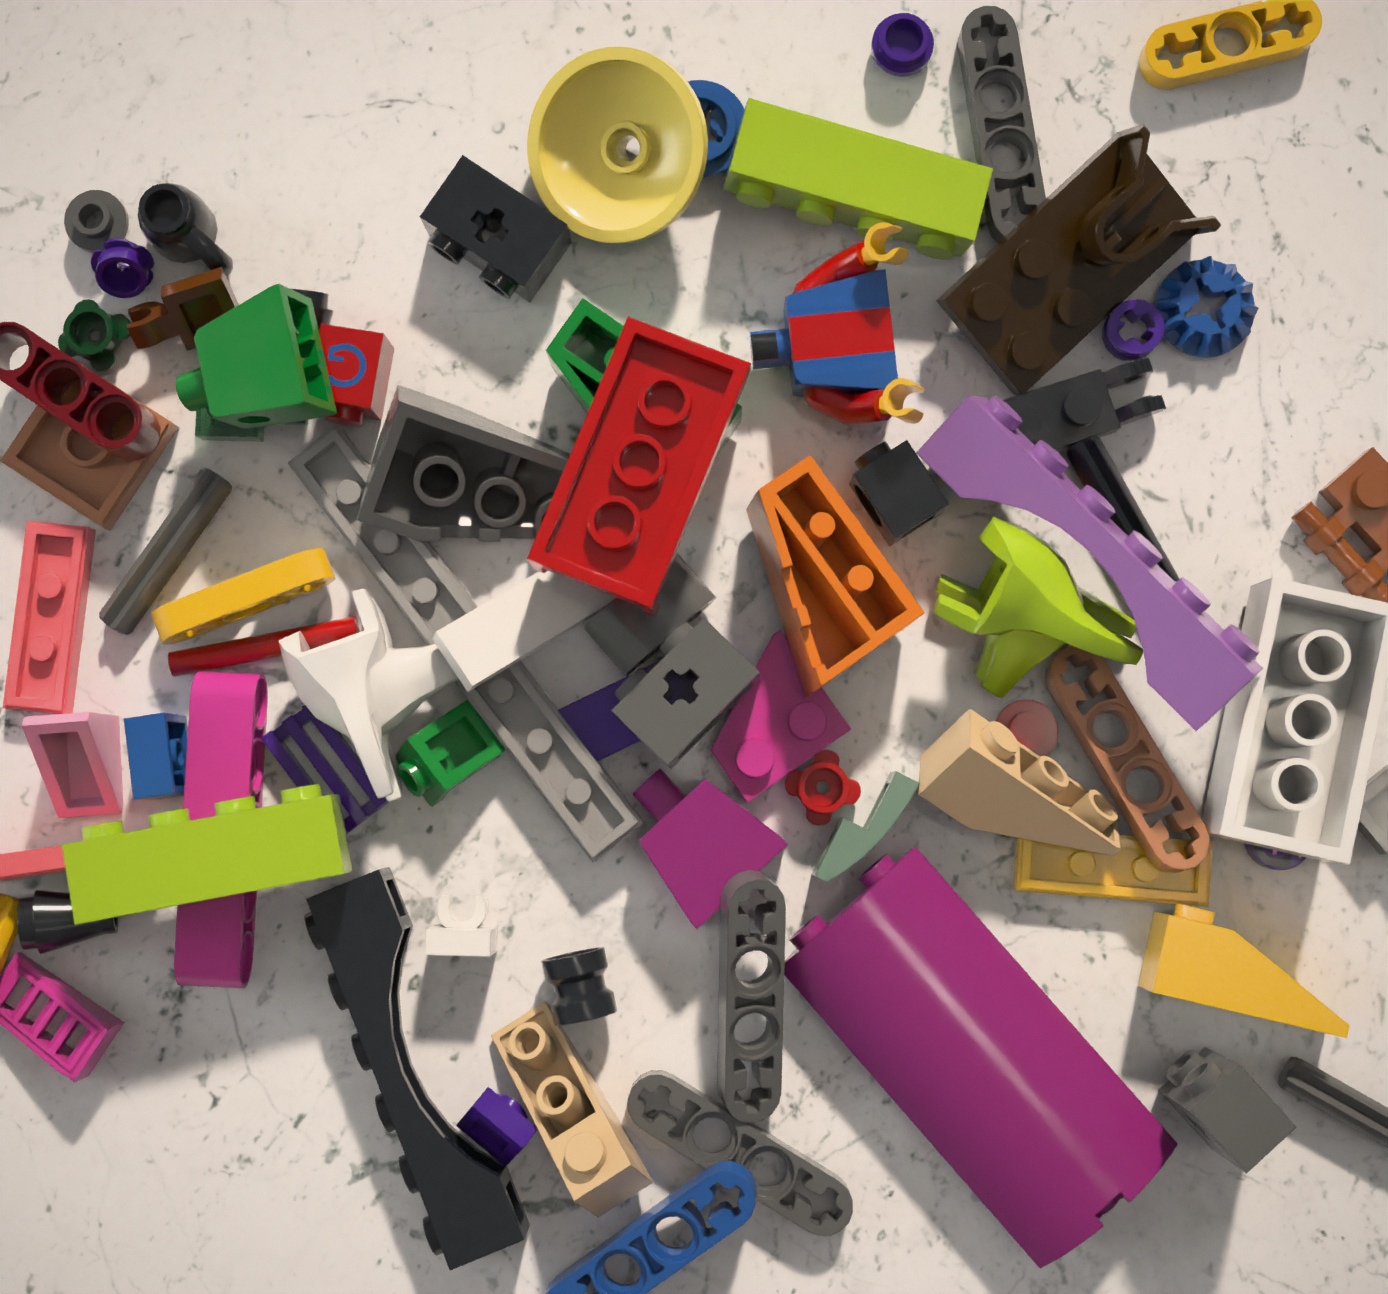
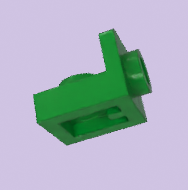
M467 699L407 738L395 758L399 763L397 766L398 774L406 788L416 797L423 796L426 802L433 807L442 801L453 788L499 758L506 749Z

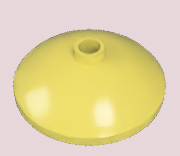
M605 47L586 52L563 66L547 83L536 102L527 138V154L531 177L541 200L551 214L568 225V229L582 237L605 243H630L656 235L676 221L686 210L697 193L704 175L708 154V135L700 102L687 80L673 66L653 54L629 47ZM636 138L639 142L640 151L638 156L631 161L626 155V146L631 139Z

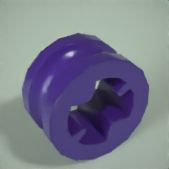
M1130 299L1120 303L1106 318L1102 328V340L1106 349L1115 358L1122 361L1139 360L1145 358L1161 342L1164 335V320L1161 312L1152 303L1142 299ZM1126 317L1131 324L1141 320L1146 325L1147 330L1140 337L1146 340V343L1140 344L1136 338L1124 341L1119 331L1125 326V322L1119 319Z

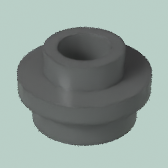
M89 190L79 194L70 202L65 212L64 226L68 237L74 244L84 251L93 253L97 249H102L103 243L107 240L114 238L124 239L128 231L129 218L124 205L114 195L103 190ZM95 211H102L103 221L96 228H86L87 218Z

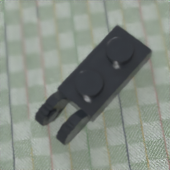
M1149 358L1122 364L1103 373L1101 369L1094 370L1003 400L1021 417L1023 422L1017 428L1034 445L1039 440H1042L1056 451L1069 448L1089 436L1103 437L1115 433L1122 425L1144 419L1166 409L1162 395L1145 396L1116 410L1112 403L1108 389L1141 381L1147 375L1153 373Z

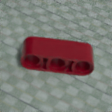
M0 322V380L117 457L125 460H139L147 457L156 449L160 440L161 427L157 417L149 409L25 326L16 322ZM28 345V357L25 363L19 368L11 370L10 358L13 352L19 347ZM80 379L81 391L79 396L72 403L62 405L61 393L63 388L69 382ZM132 413L134 416L132 431L125 438L114 440L112 428L115 421L122 415Z

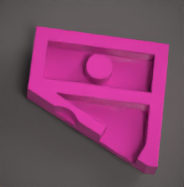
M781 629L772 635L755 667L760 672L761 679L735 704L710 750L746 802L752 800L851 730L823 688H820L808 698L805 697L787 637Z

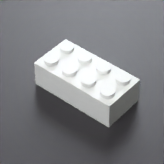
M1272 577L1250 586L1241 631L1259 649L1260 653L1254 659L1264 669L1225 706L1202 821L1210 836L1323 862L1350 864L1388 680V603Z

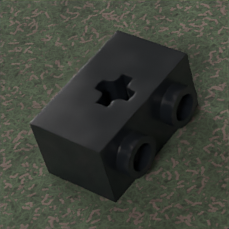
M464 155L461 156L419 216L428 235L431 236L427 243L434 251L456 265L464 258L482 270L479 279L485 285L507 299H510L515 292L528 302H531L572 243L568 225ZM501 227L503 228L505 237L502 241L491 236L484 242L481 234L485 229L491 233H496Z

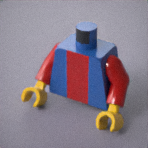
M885 222L875 224L866 233L864 242H858L835 254L795 285L793 293L785 297L783 310L785 328L750 332L753 370L789 366L793 396L804 397L810 408L844 425L887 421L892 416L910 424L920 422L924 413L914 408L903 409V403L909 394L914 392L923 393L925 389L908 379H898L886 269L876 270L878 261L891 265H900L907 260L909 256L908 249L898 247L890 250L888 253L885 252V242L888 237L894 233H899L902 227Z

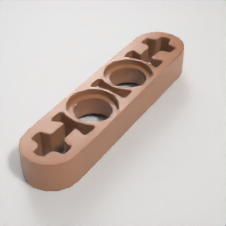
M1072 645L1064 647L1053 657L1046 669L1045 683L1048 691L1143 851L1155 867L1165 872L1179 873L1196 867L1205 859L1210 847V837L1205 824L1105 659ZM1069 660L1075 668L1086 665L1090 670L1091 675L1084 681V684L1092 699L1101 691H1104L1108 698L1096 703L1084 715L1081 714L1077 707L1088 699L1078 683H1072L1067 686L1061 677L1068 670L1066 661ZM1108 713L1121 719L1126 728V738L1121 746L1106 747L1097 741L1092 731L1093 721L1097 715ZM1138 768L1146 769L1154 774L1160 785L1159 794L1154 802L1149 804L1139 803L1128 794L1126 778L1130 771ZM1171 802L1176 812L1170 813L1164 818L1174 833H1180L1185 830L1189 834L1191 842L1187 843L1184 847L1187 858L1184 859L1179 852H1173L1169 855L1166 853L1162 843L1168 840L1169 833L1161 819L1148 826L1143 817L1158 812Z

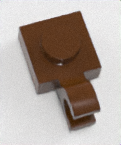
M222 267L162 286L161 298L163 303L150 301L128 309V314L133 323L127 324V330L137 349L149 348L169 338L180 336L188 351L196 348L194 337L200 327L239 304Z

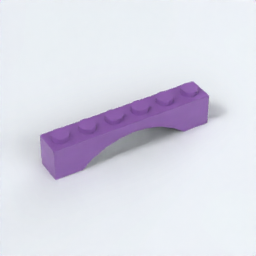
M967 396L916 454L961 498L992 500L1027 510L1060 527L1090 551L1114 580L1133 615L1144 650L1147 683L1195 731L1200 729L1264 669L1254 659L1260 653L1259 649L1237 627L1230 624L1224 630L1205 612L1211 603L1190 581L1181 577L1175 582L1157 565L1163 558L1162 555L1144 536L1136 531L1127 536L1110 519L1115 513L1112 505L1089 485L1080 490L1063 473L1069 467L1064 458L1042 440H1039L1034 445L1017 428L1023 421L1006 402L997 396H993L990 401L986 397Z

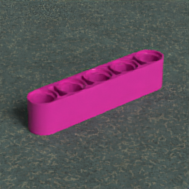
M203 671L195 674L190 693L183 809H189L190 820L216 816L214 803L254 796L256 808L262 807L265 744L261 737L266 734L268 689L266 678L263 674ZM257 891L177 905L174 974L177 985L245 988L248 985L253 964Z

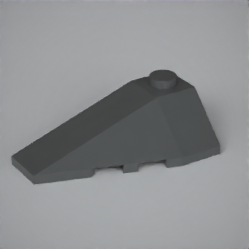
M397 385L376 445L357 513V521L417 541H440V537L478 538L479 542H500V538L535 539L570 453L460 406Z

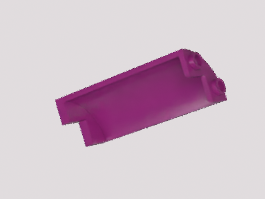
M915 846L895 862L885 854L858 878L865 888L846 908L826 923L819 915L814 916L789 939L796 949L785 960L784 975L1041 1269L1061 1258L1104 1226L1100 1220L1101 1216L1108 1213L1120 1199L1124 1198L1127 1202H1131L1162 1168L1178 1143Z

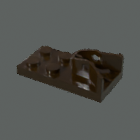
M1144 124L1117 132L936 300L1013 395L1026 393L1194 235L1215 232L1221 227V223L1215 216L1196 218L1148 156L1147 149L1150 131Z

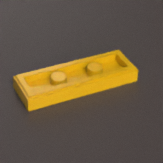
M1119 835L1121 850L1114 856L1016 838L1013 890L1209 907L1213 842H1210L1209 851L1205 859L1196 867L1179 873H1171L1155 867L1146 856L1136 837L1131 835ZM1168 839L1162 845L1168 855L1173 852H1179L1186 859L1187 855L1184 847L1191 840Z

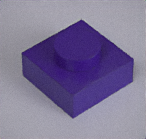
M489 1087L486 1088L456 1125L504 1167L526 1146L538 1130L537 1127L527 1120L526 1111L517 1101L504 1094L498 1095Z

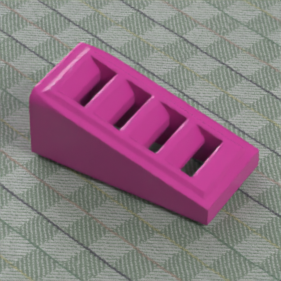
M22 952L16 953L0 976V1024L50 1066L73 1082L88 1077L125 1022ZM23 976L32 984L14 1009L6 1004L5 1001ZM43 992L50 1000L36 1021L33 1022L26 1016ZM60 1008H63L69 1015L53 1036L46 1029ZM81 1023L87 1028V1031L75 1049H72L66 1042L78 1024Z

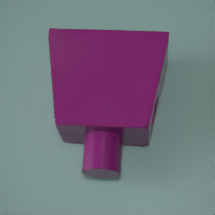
M660 768L633 792V796L658 822L638 841L696 929L720 908L722 889L731 877L738 872L746 870L760 871L788 845L781 836L706 779L686 796Z

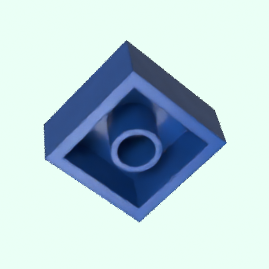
M157 713L123 718L133 800L184 796L188 737L187 716Z

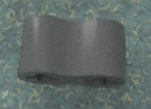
M676 553L658 597L660 608L655 617L644 613L642 607L615 598L602 608L585 625L584 629L625 676H628L660 649L664 641L684 622L690 624L717 597L683 558Z

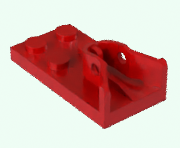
M628 316L527 557L533 569L542 573L550 571L642 607L644 613L655 617L660 608L658 597L751 372V363Z

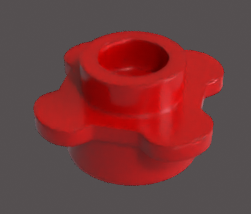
M821 750L814 756L813 763L802 771H791L785 779L786 792L791 796L798 797L806 808V819L811 824L818 826L829 823L832 813L842 805L856 803L861 794L859 783L854 779H848L845 772L839 767L840 758L838 754L832 750ZM821 781L826 782L829 786L825 794L819 793L816 788L817 784Z

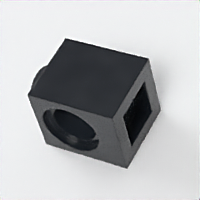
M908 440L893 449L890 448L886 441L882 442L854 462L859 470L852 475L849 486L889 547L942 514L949 505Z

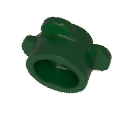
M82 300L75 305L74 310L65 320L63 333L58 339L59 349L70 357L80 356L90 361L91 366L99 372L109 371L117 363L115 353L122 340L130 337L127 324L131 322L123 314L112 316L106 313L93 300ZM95 330L100 331V338L92 341L90 334Z

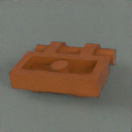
M1372 447L1364 451L1319 491L1321 496L1335 510L1330 516L1326 518L1310 501L1300 508L1291 519L1307 535L1303 542L1315 555L1322 552L1345 577L1341 584L1351 595H1361L1364 598L1388 603V585L1381 579L1385 572L1388 571V463ZM1349 527L1373 552L1366 560L1342 536Z

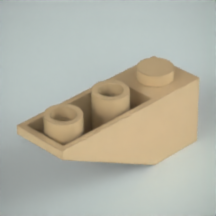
M972 709L965 712L920 755L919 795L969 829L1113 856L1121 850L1117 809L1103 793L1097 790L1089 791L1067 776L1064 769L1055 760L1048 756H1038L1018 742L1013 733L1003 724L996 721L989 722Z
M544 1001L491 1035L574 1202L599 1218L653 1183L624 1126L561 1025H554L551 1008L548 1003Z

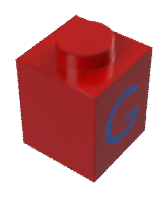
M321 323L319 334L337 414L324 417V419L347 426H362L363 418L382 421L394 354L393 345L384 333Z

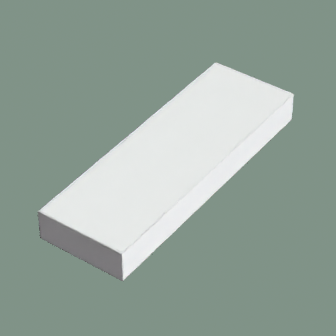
M550 571L545 573L537 572L436 631L432 640L467 692L590 619L616 597Z

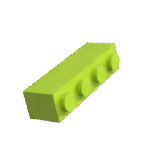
M748 98L737 132L723 190L735 193V198L748 206L770 208L772 204L796 210V216L799 219L811 224L827 226L835 221L856 227V233L865 238L868 230L877 223L885 222L900 226L902 230L899 233L890 235L885 243L891 242L893 238L917 245L916 250L922 255L934 259L948 260L952 259L953 255L961 257L976 239L993 168Z
M320 784L280 791L282 804L256 808L255 797L250 796L214 803L216 816L190 820L188 808L148 815L150 828L124 833L123 821L82 827L83 841L61 844L74 924L349 873L353 870L340 795L330 794L322 796Z

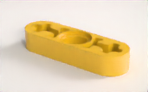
M1262 0L1166 24L1157 28L1148 38L1139 56V69L1143 78L1150 85L1159 89L1170 90L1294 59L1302 55L1319 35L1322 27V15L1313 0ZM1285 15L1290 24L1300 23L1302 27L1295 38L1292 37L1289 30H1280L1269 33L1261 44L1262 32L1274 29ZM1221 28L1237 30L1244 37L1246 44L1245 52L1238 56L1224 55L1214 44V32ZM1197 36L1199 37L1198 51L1184 55L1176 69H1172L1171 63L1168 60L1158 61L1157 56L1164 45H1168L1171 54H1179L1190 51L1198 39Z
M314 548L290 555L164 604L152 611L151 615L161 643L169 645L198 637L321 589L335 581L336 578L325 549Z

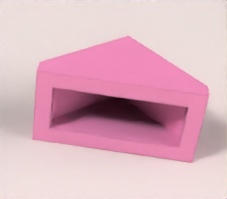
M83 712L24 717L22 723L23 731L58 818L121 814L124 804L119 716Z

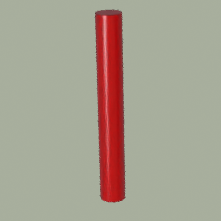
M356 616L169 652L168 665L173 677L199 671H208L280 657L282 653L279 640L298 631H301L310 649L359 633L360 628Z

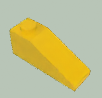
M1176 903L1174 915L1153 912L1138 983L1139 987L1156 994L1347 1038L1350 1026L1237 932L1213 925L1215 912Z

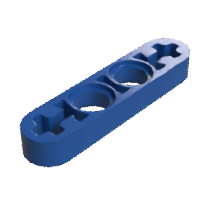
M720 1161L711 1165L558 1274L549 1283L545 1294H584L588 1290L591 1279L597 1290L593 1294L648 1293L746 1223L752 1216L757 1197L756 1181L752 1173L743 1165L733 1161ZM720 1182L726 1189L737 1185L741 1189L737 1201L738 1206L733 1208L728 1201L719 1203L709 1211L707 1223L712 1227L707 1228L700 1210L714 1200L717 1188L716 1183ZM694 1199L696 1202V1206L689 1200ZM667 1217H679L690 1225L693 1231V1238L685 1246L670 1247L659 1239L656 1229L657 1224ZM615 1254L629 1255L637 1261L641 1276L630 1284L614 1282L605 1270V1261Z

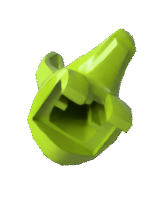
M993 517L980 535L981 541L996 557L979 589L944 574H941L935 591L939 596L933 606L934 613L969 633L985 635L982 653L974 674L981 681V687L996 697L1003 698L1031 668L1050 656L1064 643L1124 664L1137 665L1142 657L1143 648L1123 637L1132 638L1137 630L1135 621L1079 587L1066 560L1048 542L1026 528L1000 518Z

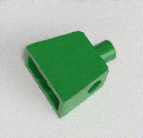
M279 283L268 287L200 327L194 337L200 368L181 374L176 378V391L186 409L197 411L209 407V412L215 420L240 428H258L337 414L312 299Z

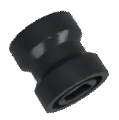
M604 947L574 951L541 960L545 980L551 983L554 989L555 999L550 1007L555 1026L589 1021L617 1012L614 992L606 987L603 974L608 967Z

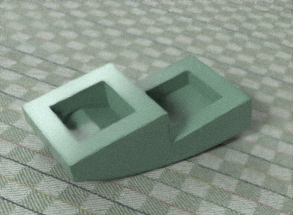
M897 771L890 772L863 827L839 817L812 875L828 882L860 861L893 827L909 804L920 783Z

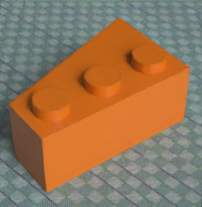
M811 455L758 489L746 511L805 697L808 698L903 631L925 612Z

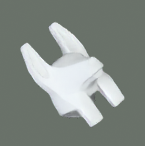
M363 588L352 591V595L364 631L310 649L301 631H298L279 640V645L286 672L299 698L315 718L351 739L377 798L386 797L389 803L403 798V793L388 732L399 726L424 701L458 680V677L436 644L424 647L393 648L385 617L375 599L371 598L368 591Z

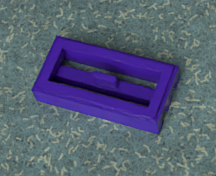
M306 705L302 706V710L297 714L290 715L282 721V725L277 729L269 731L261 737V740L296 787L314 785L315 782L284 742L290 736L293 738L334 794L340 795L341 804L349 814L344 819L346 835L388 804L386 797L377 798L359 757L341 733L315 718ZM313 722L370 800L361 806L304 730L303 726L307 723Z

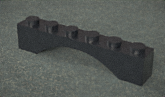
M391 868L378 869L307 898L306 901L311 911L304 916L308 934L316 949L321 950L325 948L334 970L333 973L328 974L330 991L339 1009L342 1011L349 1009L358 1032L351 1036L354 1053L364 1071L372 1069L381 1094L375 1096L377 1112L387 1132L390 1133L396 1130L405 1154L399 1157L400 1171L410 1193L420 1192L428 1216L423 1218V1229L432 1252L436 1256L443 1253L451 1271L523 1241L530 1223L508 1167H504L494 1157L478 1149L451 1126L429 1098L412 1065L402 1029L399 992L403 958L413 924Z

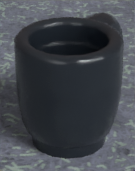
M173 183L153 185L144 192L139 201L137 216L140 229L153 248L170 261L187 263L201 259L210 270L222 267L226 276L231 274L233 270L232 258L215 244L218 230L215 216L196 193L182 185Z

